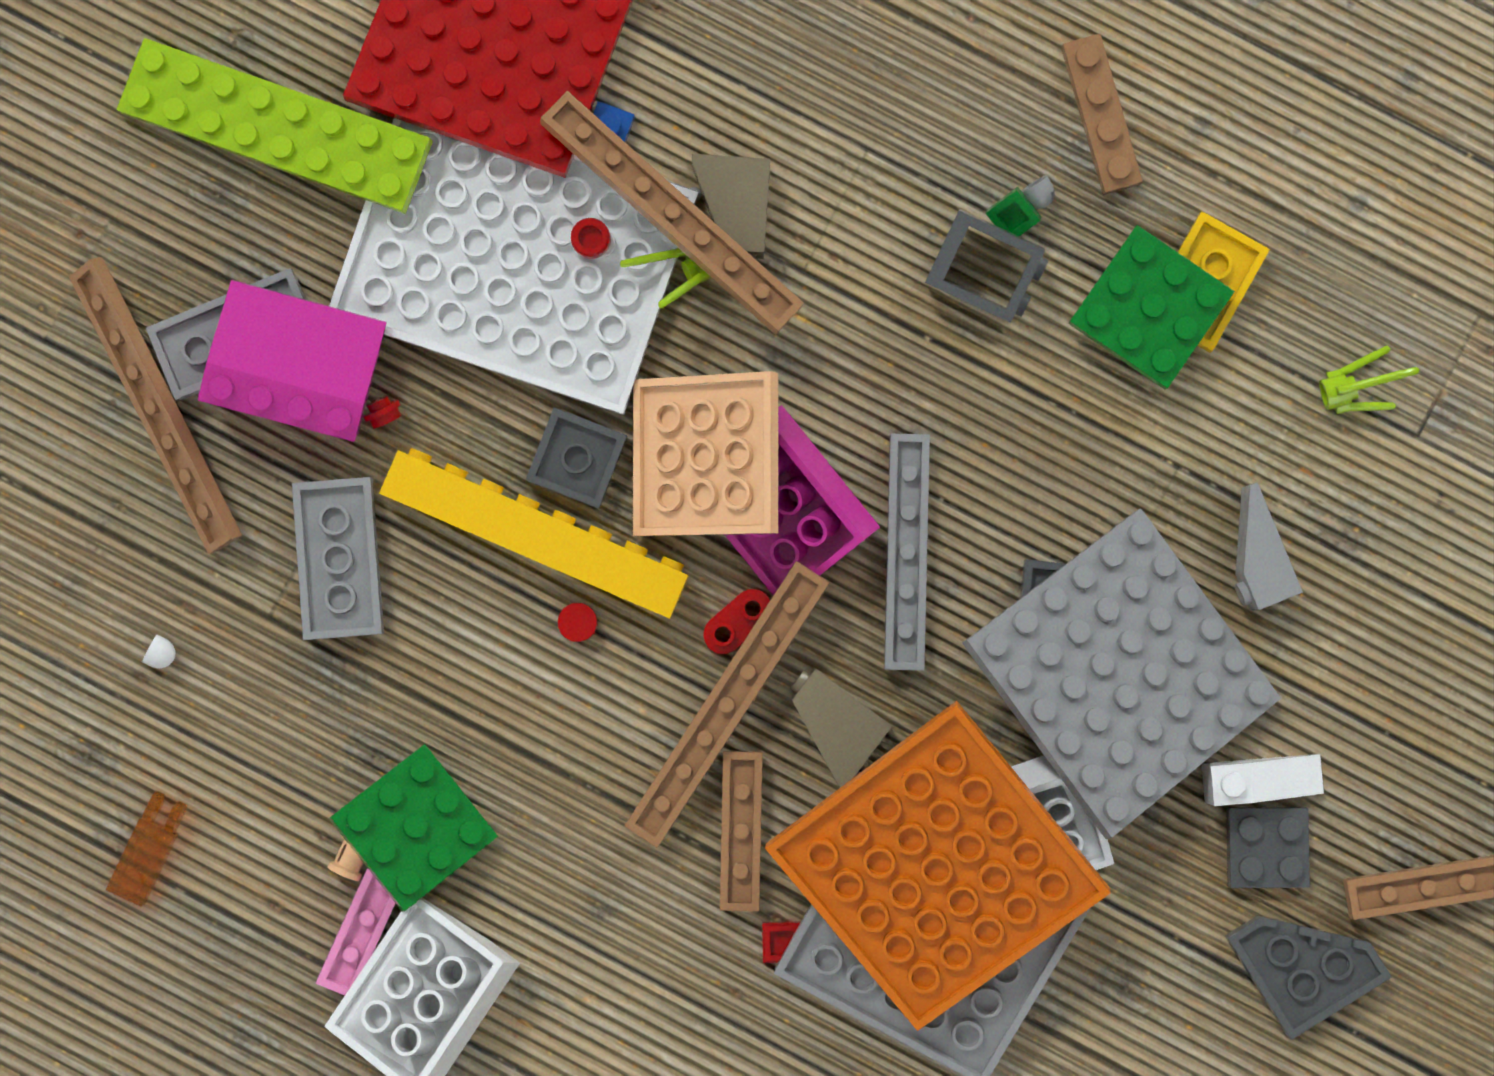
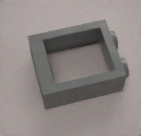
M959 209L925 283L1011 323L1015 314L1022 317L1031 299V295L1025 292L1032 279L1040 280L1049 260L1043 258L1045 248ZM969 226L1031 255L1006 307L944 279Z

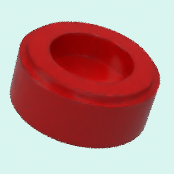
M585 218L577 222L573 227L571 243L574 250L580 256L587 259H596L604 255L609 249L611 236L607 226L602 221L596 218Z
M571 603L564 607L558 616L559 631L570 641H585L592 637L597 629L598 620L596 613L586 604Z

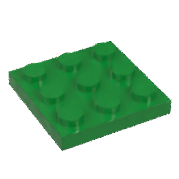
M1136 225L1068 324L1166 390L1235 291Z
M425 744L329 818L402 912H405L498 837Z

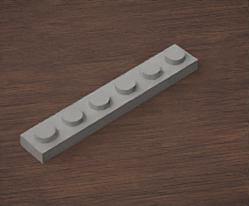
M890 434L885 670L924 671L929 434Z

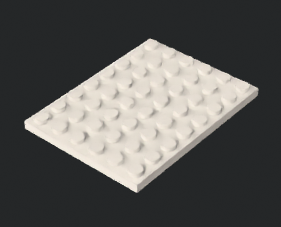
M394 118L392 125L430 137L433 141L406 214L367 200L365 201L329 306L386 321L385 336L624 415L660 311L658 302L665 296L677 258L625 268L620 266V261L678 247L576 155L573 157L566 178ZM672 184L696 205L698 192ZM585 218H596L602 221L607 226L611 236L609 249L604 255L596 259H587L580 256L574 250L571 243L573 227L577 222Z

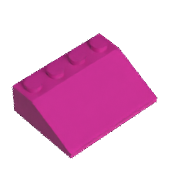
M231 280L207 358L197 401L354 442L359 434L387 322Z
M783 405L778 407V534L725 535L773 596L796 561L818 575H822L880 528Z

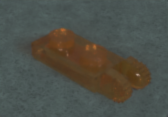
M159 791L154 792L143 812V817L139 818L106 888V891L140 907L145 905L179 834L177 829L187 809L186 804L178 801L172 807L165 827L155 823L154 821L164 804L165 794Z

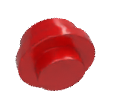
M384 396L366 405L369 412L364 414L363 418L365 422L370 421L373 429L379 428L402 416L398 409L401 404L398 399L390 402L389 397Z

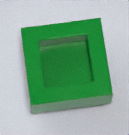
M1016 187L988 208L985 213L994 225L1017 236H1021L1041 221L1040 214L1019 187Z

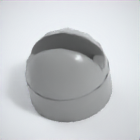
M1047 175L1035 180L1021 190L1035 209L1046 208L1054 200L1055 196L1053 184Z

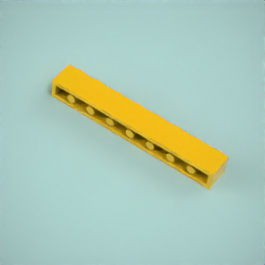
M410 448L408 454L397 450L379 494L671 619L689 578V575L682 573L685 565L665 556L662 557L660 563L646 557L648 549L630 541H627L624 547L610 542L611 533L593 525L590 526L588 532L574 526L576 518L558 510H554L552 516L538 511L539 502L521 494L518 495L516 501L502 495L504 487L486 479H482L480 485L466 480L469 472L449 463L446 464L444 470L430 464L432 456L414 448Z

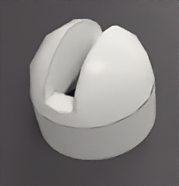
M157 634L149 646L142 663L156 669L169 666L174 661L176 654L173 644L168 639Z

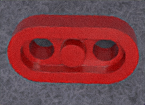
M748 589L741 592L705 625L703 637L707 647L718 654H728L736 650L745 641L769 604V597L757 589ZM750 601H756L760 605V612L756 616H749L745 612V605ZM719 627H727L730 630L731 636L728 641L720 642L716 639L715 632Z

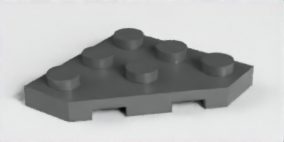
M1260 915L1225 935L1230 946L1290 1040L1392 978L1372 944L1364 940Z

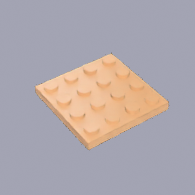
M764 371L635 379L633 385V536L778 534V373Z

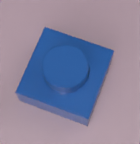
M598 101L593 114L626 143L635 120V115Z

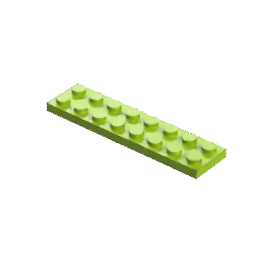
M144 38L116 109L121 114L403 214L407 212L433 143L430 137Z

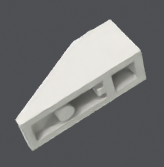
M1320 754L1201 764L1205 803L1213 806L1257 803L1324 794Z

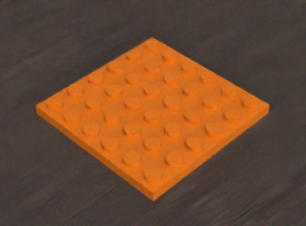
M955 701L767 842L765 846L767 852L917 1031L1111 894L1108 884L958 701Z

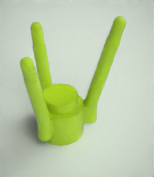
M679 248L620 261V266L625 268L686 256V260L681 262V266L688 280L658 302L660 309L678 299L697 284L711 278Z
M1384 346L1338 370L1326 372L1327 378L1319 381L1321 398L1327 410L1335 409L1336 414L1348 411L1394 410L1396 404L1393 402H1352V400L1358 399V390L1417 375L1420 369L1412 367L1357 382L1353 376L1346 377V375L1389 353L1390 347Z

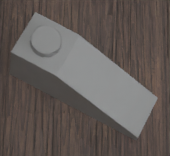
M1258 482L1242 487L1235 572L1239 582L1235 584L1237 596L1243 606H1249L1250 611L1261 610L1303 593Z

